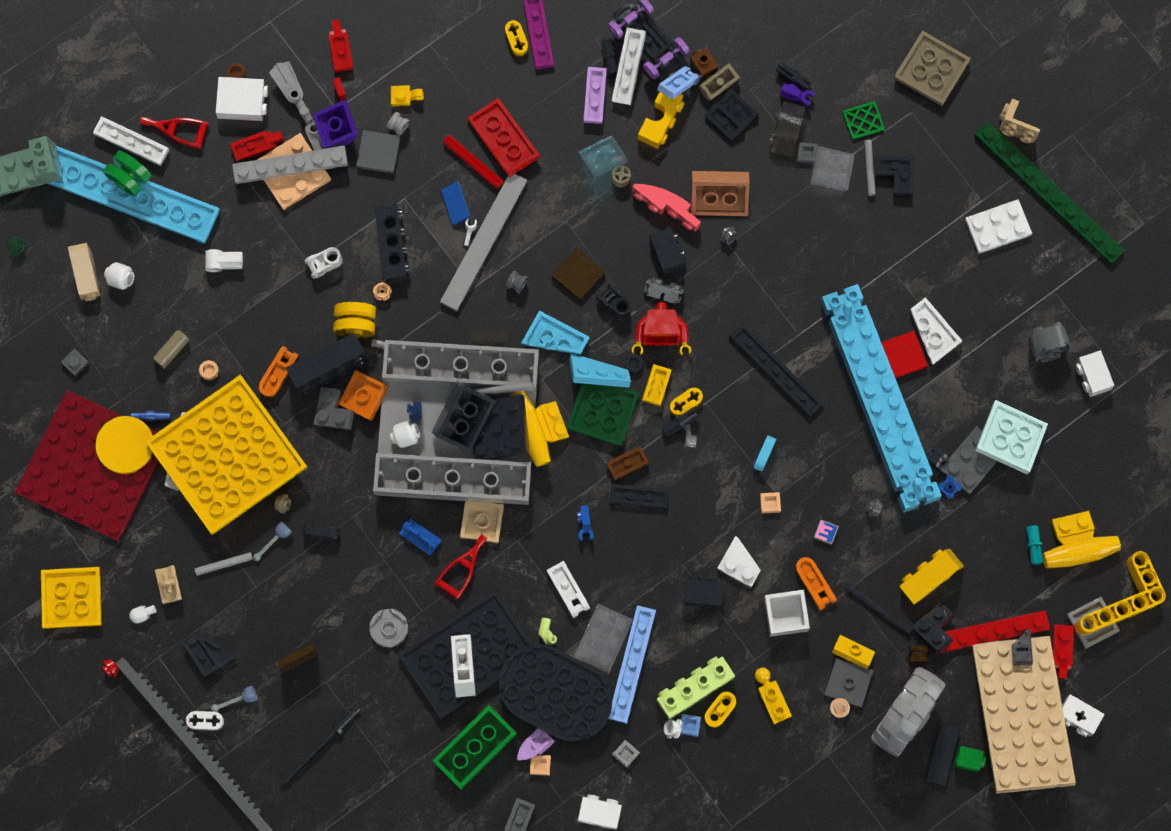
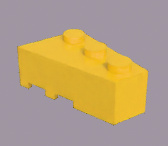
M951 549L938 550L932 555L933 560L929 563L923 562L917 567L918 572L913 576L910 573L902 579L903 584L900 585V588L913 604H917L964 567Z

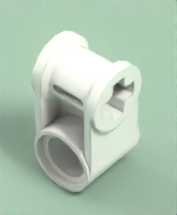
M331 247L306 258L304 262L308 264L312 272L311 277L314 279L338 268L342 264L343 259L339 250ZM330 255H338L335 261L331 262L328 260Z

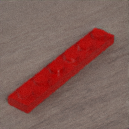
M1046 610L946 631L953 642L940 653L972 647L975 644L1020 637L1027 629H1030L1031 634L1048 631L1050 626Z

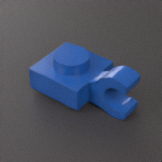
M588 505L580 506V512H577L578 524L582 523L583 528L579 532V540L583 541L582 535L584 533H588L590 540H593Z

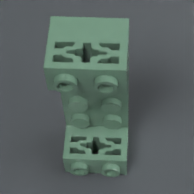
M43 136L29 140L30 148L0 156V196L63 179L56 144L50 138Z

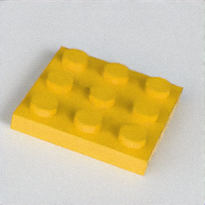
M100 567L41 570L43 629L102 626Z

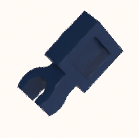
M413 402V406L408 404L407 413L409 414V419H412L413 423L421 425V402Z

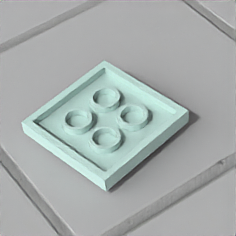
M995 400L975 451L1028 475L1048 424Z

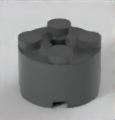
M1061 322L1053 323L1050 327L1044 329L1043 327H1037L1032 330L1033 334L1028 338L1036 362L1039 359L1041 362L1053 361L1060 358L1061 353L1064 351L1068 354L1072 350L1065 327L1062 326Z

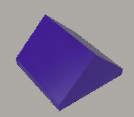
M347 100L313 113L324 149L347 146L357 137L358 133Z

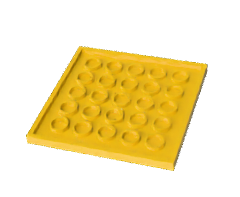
M241 375L145 441L212 535L308 468Z

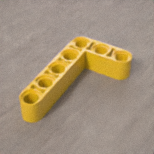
M1138 551L1127 559L1126 563L1139 593L1089 613L1077 620L1075 630L1078 634L1083 636L1091 634L1154 608L1165 600V591L1145 552ZM1135 558L1141 561V566L1135 563ZM1143 575L1148 577L1149 583L1144 582ZM1151 593L1157 596V601L1151 598ZM1134 600L1140 603V608L1134 605ZM1117 607L1122 608L1123 615L1117 612ZM1100 614L1105 615L1106 622L1100 619ZM1083 621L1089 624V629L1084 628Z

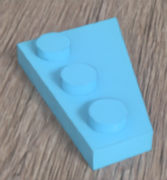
M539 311L521 345L581 355L590 337Z
M570 354L569 361L573 383L629 388L631 381L627 369L576 354Z

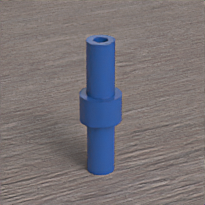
M155 411L131 413V417L146 420L147 422L170 420L171 418L170 413H155Z

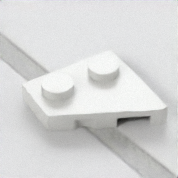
M736 536L717 570L750 588L761 571Z

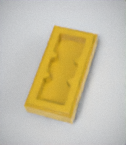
M653 364L642 399L643 402L661 406L671 369Z
M842 635L839 636L832 653L865 669H868L875 654L874 651Z

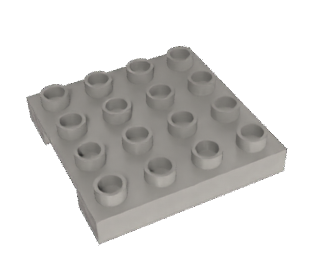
M385 340L382 379L383 384L389 386L381 404L378 453H376L374 495L529 505L532 464L529 453L491 460L474 459L473 447L470 452L465 451L436 437L431 432L457 381L473 389L533 382L534 389L526 390L525 392L535 408L539 350ZM514 392L486 396L495 400L510 397V394ZM413 402H421V425H417L420 431V438H418L416 444L400 448L397 444H393L390 433L393 432V426L408 420L412 422L407 413V405L413 406Z

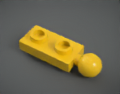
M759 668L755 672V679L762 683L763 686L758 688V691L773 724H776L792 715L777 682L773 681L770 683L769 670Z

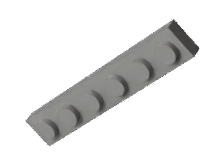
M345 146L236 163L232 164L235 183L241 184L348 166Z

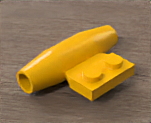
M525 391L514 392L510 396L521 394L525 398L530 448L528 453L536 467L548 464L551 460L547 442L553 443L569 437L557 403L554 401L540 405L535 409Z
M1089 511L1052 519L1051 524L1056 539L1062 545L1043 553L1042 557L1045 568L1071 567L1100 560L1121 550V544L1118 536L1093 537L1095 528Z

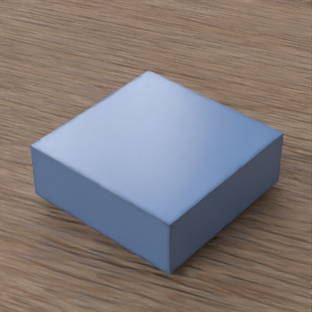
M682 714V730L680 734L698 737L701 717Z

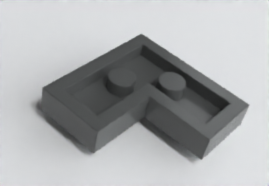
M320 388L314 425L351 430L355 411L338 408L340 390Z

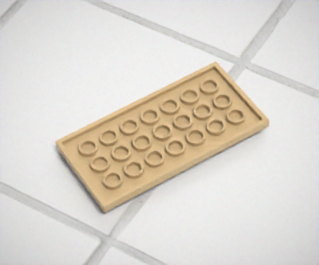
M1050 636L1031 638L1032 665H1013L1011 646L1018 639L973 645L972 651L996 794L1075 786L1076 782Z

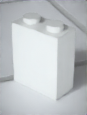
M219 77L216 103L217 118L263 121V115L267 114V104H264V98L268 97V86H265L264 79Z

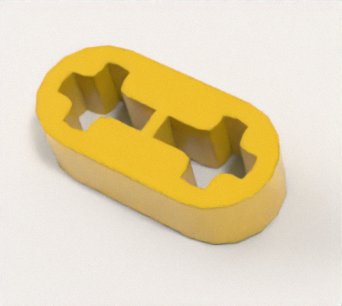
M509 21L505 26L509 45L513 54L523 56L528 51V43L522 26L518 21ZM511 26H514V28L517 29V36H514L513 32L510 31ZM517 40H519L520 45H524L523 50L516 48Z
M691 388L675 398L670 404L671 414L679 417L692 407L693 409L697 407L703 399L702 391L698 388ZM691 393L694 395L698 394V401L693 399L688 402L687 400L691 398ZM676 403L678 405L685 403V405L682 406L681 412L679 410H674Z

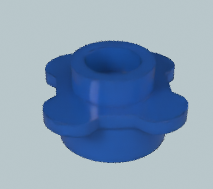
M948 475L946 480L940 483L938 487L939 490L946 494L947 498H953L954 493L960 491L962 485L957 483L952 475Z

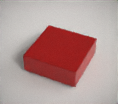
M340 77L333 79L339 101L347 100Z

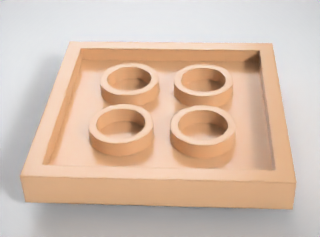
M299 133L258 160L312 150L301 133ZM325 170L265 179L264 182L281 208L285 210L331 181V178Z

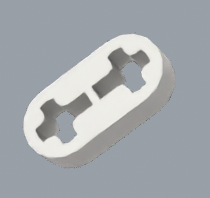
M193 711L187 715L186 723L194 730H219L224 725V718L218 712ZM195 715H197L198 719H204L203 722H197L196 726L190 722V719H194ZM216 716L220 723H216V726H213L207 720H212Z

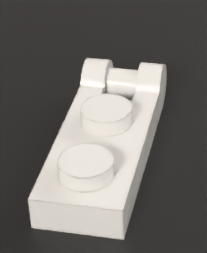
M564 561L547 570L548 575L573 618L578 616L579 612L590 609ZM578 598L580 603L573 606L572 601Z

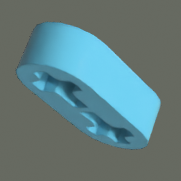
M767 436L753 468L761 472L763 471L776 442L775 438Z

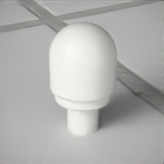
M145 605L139 606L131 610L129 617L132 622L141 623L148 620L150 615L156 613L157 610L155 605L150 607Z

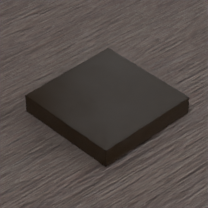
M575 248L552 274V278L581 301L605 274V271L578 248Z
M309 644L278 660L277 663L284 673L317 656L318 653L313 644Z

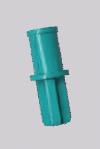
M1039 526L1026 527L1029 541L1027 547L1030 548L1032 564L1039 565L1043 563L1041 550L1043 543L1040 542Z

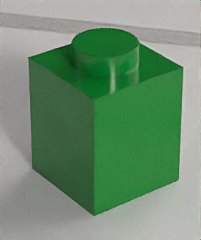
M960 746L954 767L979 772L980 768H984L986 757H983L984 751Z

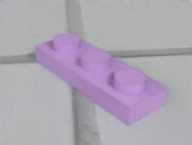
M588 67L584 123L602 124L607 68Z

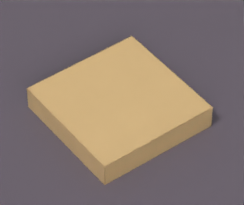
M465 501L460 538L477 541L479 536L483 534L487 537L485 542L499 543L504 505Z

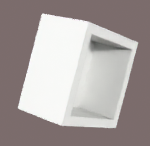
M804 590L765 595L764 604L770 637L807 632L810 629Z

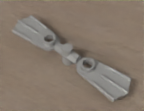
M290 62L276 63L269 72L270 76L287 100L291 103H296L295 105L299 110L300 116L307 123L305 131L314 151L324 149L318 130L315 132L310 130L311 126H316L309 109L302 100L303 91ZM293 91L298 92V96L295 98L291 97Z

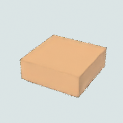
M780 492L760 493L761 514L781 512Z
M535 755L532 757L530 775L550 776L551 756Z

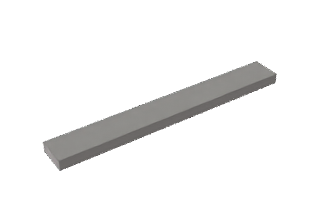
M516 174L507 177L440 301L441 304L456 312L458 311L527 183L526 179Z

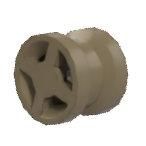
M624 165L615 167L612 171L613 184L617 187H625L629 184L631 177L629 168Z

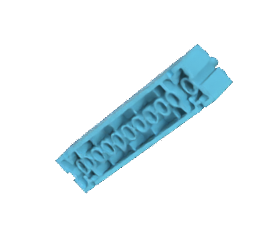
M856 284L845 288L842 295L838 296L837 292L823 296L821 305L825 315H831L829 321L830 328L894 491L899 490L901 493L898 501L904 513L917 508L920 501H923L924 505L939 500L941 493L937 483H931L930 481L933 475L867 305L861 306L863 295L859 285Z

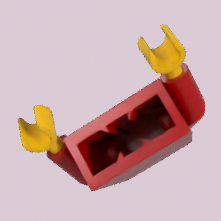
M657 303L656 309L648 310L647 316H643L636 325L634 337L636 344L632 347L633 354L636 347H640V355L643 354L644 349L641 346V342H643V345H680L681 342L682 346L679 348V354L683 355V347H686L688 355L690 354L691 347L687 345L689 341L687 325L681 317L676 315L675 310L667 309L666 303Z

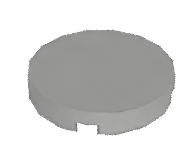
M385 609L377 612L370 622L372 639L382 647L392 648L400 645L408 634L406 618L395 609Z

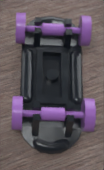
M638 0L639 5L627 4L621 6L614 12L612 21L607 24L608 28L616 38H621L623 41L627 28L646 31L640 61L644 64L643 67L648 75L654 80L656 78L666 80L682 69L685 65L684 56L690 50L681 38L677 37L672 41L650 16L654 9L649 1Z

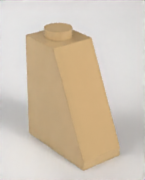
M87 243L69 246L68 251L79 296L82 300L85 299V301L95 300L97 296L101 295L93 253Z

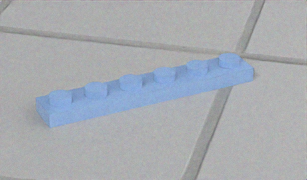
M637 605L612 701L610 720L627 724L656 610Z

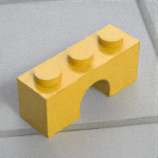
M659 92L654 108L662 111L664 117L659 121H652L646 118L638 133V140L656 149L659 148L660 144L664 145L668 137L666 134L668 128H673L676 122L674 117L677 112H681L685 104L682 102V94L672 100Z

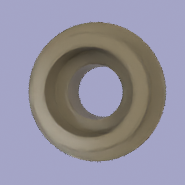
M286 494L278 495L275 500V510L284 514L291 506V500Z

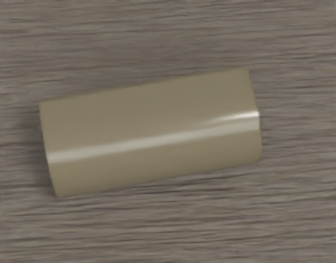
M728 63L699 85V89L704 97L711 101L739 80L740 77Z
M177 330L153 357L154 362L165 369L189 342V339L180 330Z

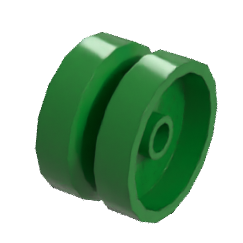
M119 150L113 157L116 165L107 164L102 172L118 188L136 197L141 191L139 183L146 184L152 175L137 160Z

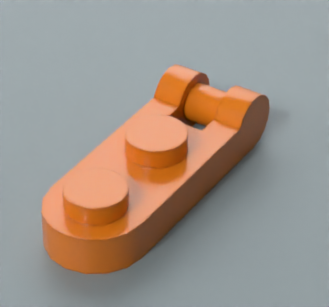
M284 346L280 348L260 381L259 390L263 396L273 397L277 394L288 376L286 367L296 363L299 359V354L289 352L288 348ZM284 357L289 360L287 364L281 361Z
M808 557L801 558L796 564L797 574L821 611L825 608V605L832 604L837 599L814 561ZM824 591L826 596L821 599L818 594Z

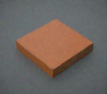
M355 370L339 401V405L348 410H353L355 413L372 421L389 386Z

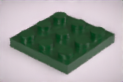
M582 383L566 429L621 447L639 392L624 387Z

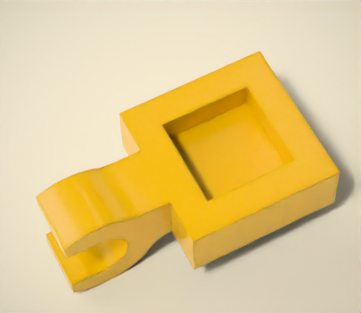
M410 85L391 86L392 106H411V100H424L422 89L410 91Z

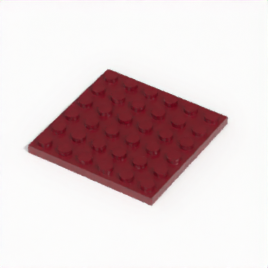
M67 390L14 493L119 542L159 464V460L153 453L150 461L144 467L137 470V472L119 474L109 470L103 465L97 455L96 439L99 431L108 421L122 415ZM150 429V431H151V433H152L153 436H154L156 433H158V432H156V431Z

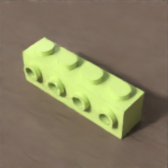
M716 656L707 662L708 666L704 669H701V667L691 672L692 676L686 680L684 677L674 683L676 687L671 690L666 688L658 693L659 697L656 701L668 720L735 678L734 673L723 656L719 659Z

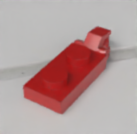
M333 20V31H329V41L334 71L336 73L353 70L348 34L346 29H341L339 20Z
M263 131L233 142L230 146L238 163L276 148L275 144L284 141L281 131L271 134V131Z
M1053 625L1052 652L1055 668H1057V679L1067 678V669H1071L1073 663L1074 626Z

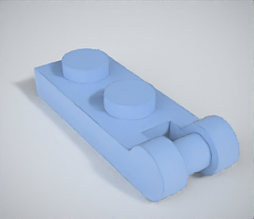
M685 66L661 82L657 90L673 100L691 86L697 85L701 80V76L698 73L694 74L689 67Z

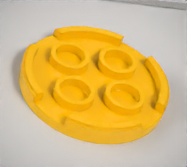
M130 416L116 417L108 421L99 431L96 439V452L100 461L109 470L119 474L134 473L150 461L153 452L145 441L153 435L148 426L137 418Z

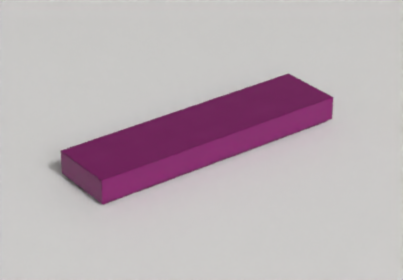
M523 0L535 69L554 67L542 0Z

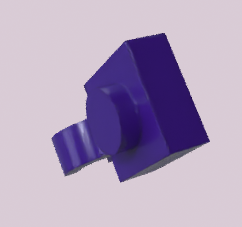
M784 83L780 96L794 102L799 101L805 106H810L811 102L807 101L805 97L810 96L813 98L815 93L810 90L801 92L796 85Z

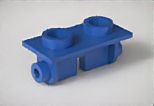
M411 518L408 522L404 523L403 529L399 533L429 556H431L442 541Z

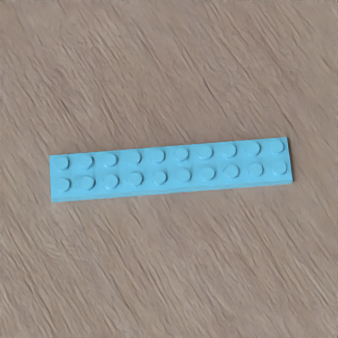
M56 146L63 179L47 184L206 244L220 211L218 207L150 181L146 184L139 183L141 191L136 197H133L114 185L103 174L102 171L107 165Z

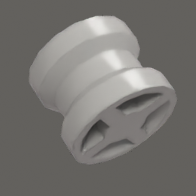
M396 112L390 118L387 128L395 130L396 134L400 136L406 130L410 120L402 118L400 113Z

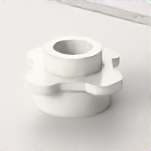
M670 719L665 723L664 733L667 735V738H679L682 730V721L680 719L676 721Z

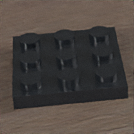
M520 394L495 399V403L473 445L474 459L491 460L530 452L524 395Z

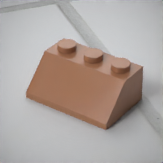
M692 171L691 214L748 216L749 172Z

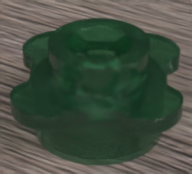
M13 237L7 243L8 251L12 252V256L18 255L26 247V242H23L22 237Z

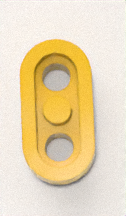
M721 693L706 711L704 719L708 726L719 727L734 709L736 698L732 693ZM724 699L729 700L730 704L728 706L723 705L722 701ZM711 715H717L718 720L712 721L710 718Z

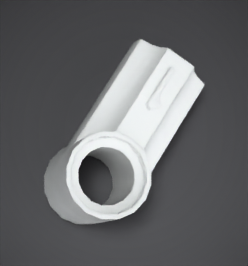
M214 249L207 250L205 252V270L208 272H220L222 269H243V253L222 252L221 250Z

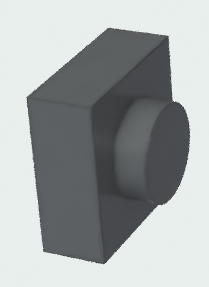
M75 348L61 361L74 376L89 363Z

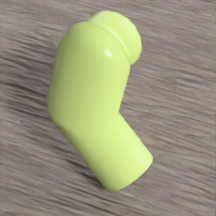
M542 618L538 635L546 645H554L557 642V637L549 630L551 619Z

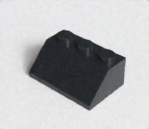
M457 381L431 433L450 444L470 452L495 400Z

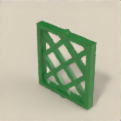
M875 101L843 111L847 123L846 126L849 129L852 140L885 130ZM870 106L869 109H868V111L862 109V108H865V107ZM872 107L875 108L876 115L870 112ZM859 111L866 113L864 118L857 116ZM847 114L853 117L851 122L848 121ZM868 115L874 117L872 123L866 120ZM855 119L862 121L860 126L853 124ZM876 119L879 120L880 127L874 124ZM863 123L870 125L868 131L861 128ZM851 126L858 129L855 134L852 133Z

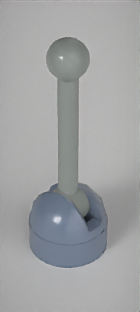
M282 521L275 528L276 536L259 553L253 555L255 561H259L261 555L278 538H286L292 533Z
M253 686L246 687L242 692V696L219 705L214 704L211 706L212 712H217L220 708L240 700L254 702L258 700L256 691Z

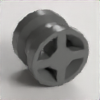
M514 270L508 278L505 287L508 289L512 288L516 293L520 294L528 277L520 276Z

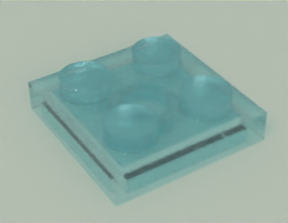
M612 135L579 151L581 159L594 178L628 162L626 155Z

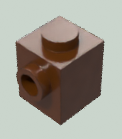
M707 47L692 53L690 64L696 73L701 76V81L718 72V64Z

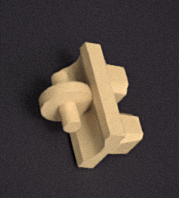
M175 566L156 569L155 573L162 604L182 600Z

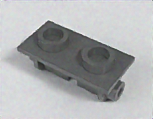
M655 277L646 281V283L650 284L649 286L646 285L644 293H647V296L660 299L662 292L665 293L664 301L675 305L676 303L680 304L682 296H679V294L684 292L680 285L674 283L667 285L662 283L663 280Z

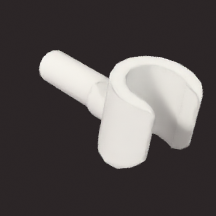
M469 218L465 222L467 230L465 246H469L472 232L477 228L476 220L473 226L468 225Z

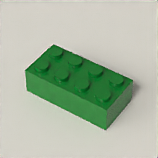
M488 705L433 760V763L462 790L517 736V733Z

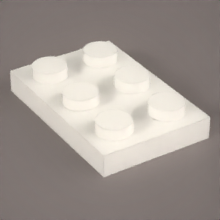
M1019 200L965 218L978 254L1032 235Z

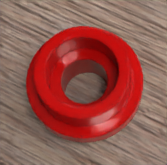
M111 659L104 660L102 662L103 672L108 677H116L117 672H119L117 665Z

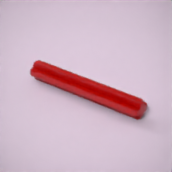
M451 135L446 136L443 143L494 188L499 189L503 185V180Z

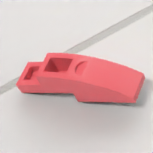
M634 184L632 186L633 196L639 201L643 200L646 202L648 208L654 213L662 214L665 210H668L667 213L672 218H678L682 221V225L690 231L692 229L696 232L699 229L701 221L688 212L691 204L683 198L665 189L651 185Z

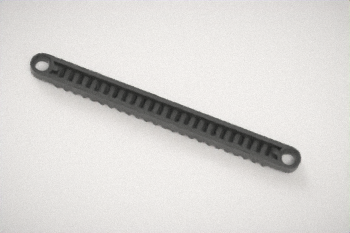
M123 657L115 664L258 830L273 831L260 816L261 810L259 808L255 809L256 804L254 802L250 803L251 798L249 796L245 797L246 792L240 791L241 787L238 784L235 785L236 781L233 778L230 779L231 775L228 772L225 773L226 769L220 767V762L215 761L216 758L210 755L211 752L205 749L206 746L200 743L201 740L198 737L194 738L195 733L189 732L190 728L187 725L184 726L185 722L180 720V716L175 714V710L170 708V705L165 702V699L160 696V693L155 690L152 684L149 685L150 681L144 679L145 676L142 673L137 674Z

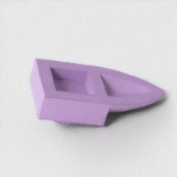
M537 729L524 741L519 749L517 759L526 760L538 753L541 755L555 741L546 732Z

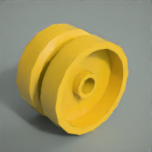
M343 302L334 305V317L338 319L333 322L334 334L347 337L355 333L357 338H367L375 335V323L371 321L376 318L375 306L360 302Z

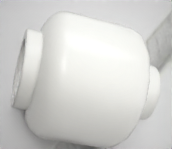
M115 262L105 270L104 275L109 286L124 290L131 286L134 281V273L129 266Z
M410 420L395 424L393 432L390 433L393 444H397L400 448L414 445L418 442V438H420L417 424L412 423Z

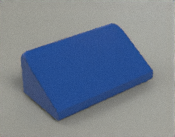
M459 182L441 189L452 225L464 222L468 218L470 220L469 211Z

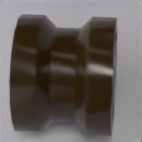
M910 646L909 652L911 657L909 658V663H928L929 658L926 656L928 646Z

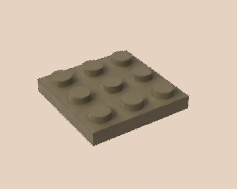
M922 30L896 72L894 79L943 106L971 58Z

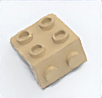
M1012 99L1010 104H1005L999 119L1002 122L998 130L1002 131L1004 135L1016 136L1024 143H1034L1040 129L1013 119L1019 101Z

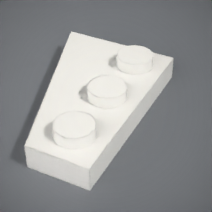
M926 297L911 308L910 312L930 362L934 365L958 346L962 340Z

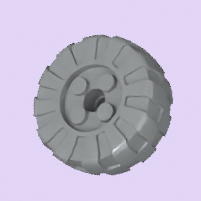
M917 667L872 734V741L888 753L899 757L908 742L912 741L918 731H921L931 716L930 712L944 689L945 683L933 673Z

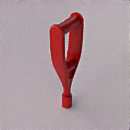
M141 117L140 124L155 126L176 142L196 149H202L201 145L206 128L209 126L205 121L191 118H175L164 121H153L146 117ZM177 123L200 125L195 143L174 136ZM169 124L168 129L166 130L164 126Z
M481 534L472 549L451 562L436 580L435 587H440L453 596L455 600H458L470 582L477 552L480 546H483L487 537ZM471 556L472 561L470 562L465 557ZM457 562L470 570L460 592L442 580L448 570Z

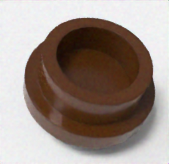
M235 63L228 67L227 76L229 78H245L246 70L241 64Z

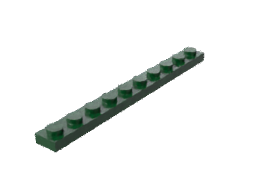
M989 121L975 133L974 136L1110 265L1125 251Z

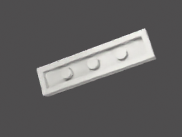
M626 29L612 102L625 105H631L646 31Z
M102 116L93 131L95 136L159 166L162 165L169 152L168 147Z

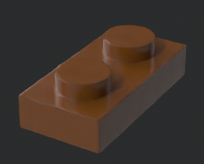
M641 446L606 462L614 481L649 464Z

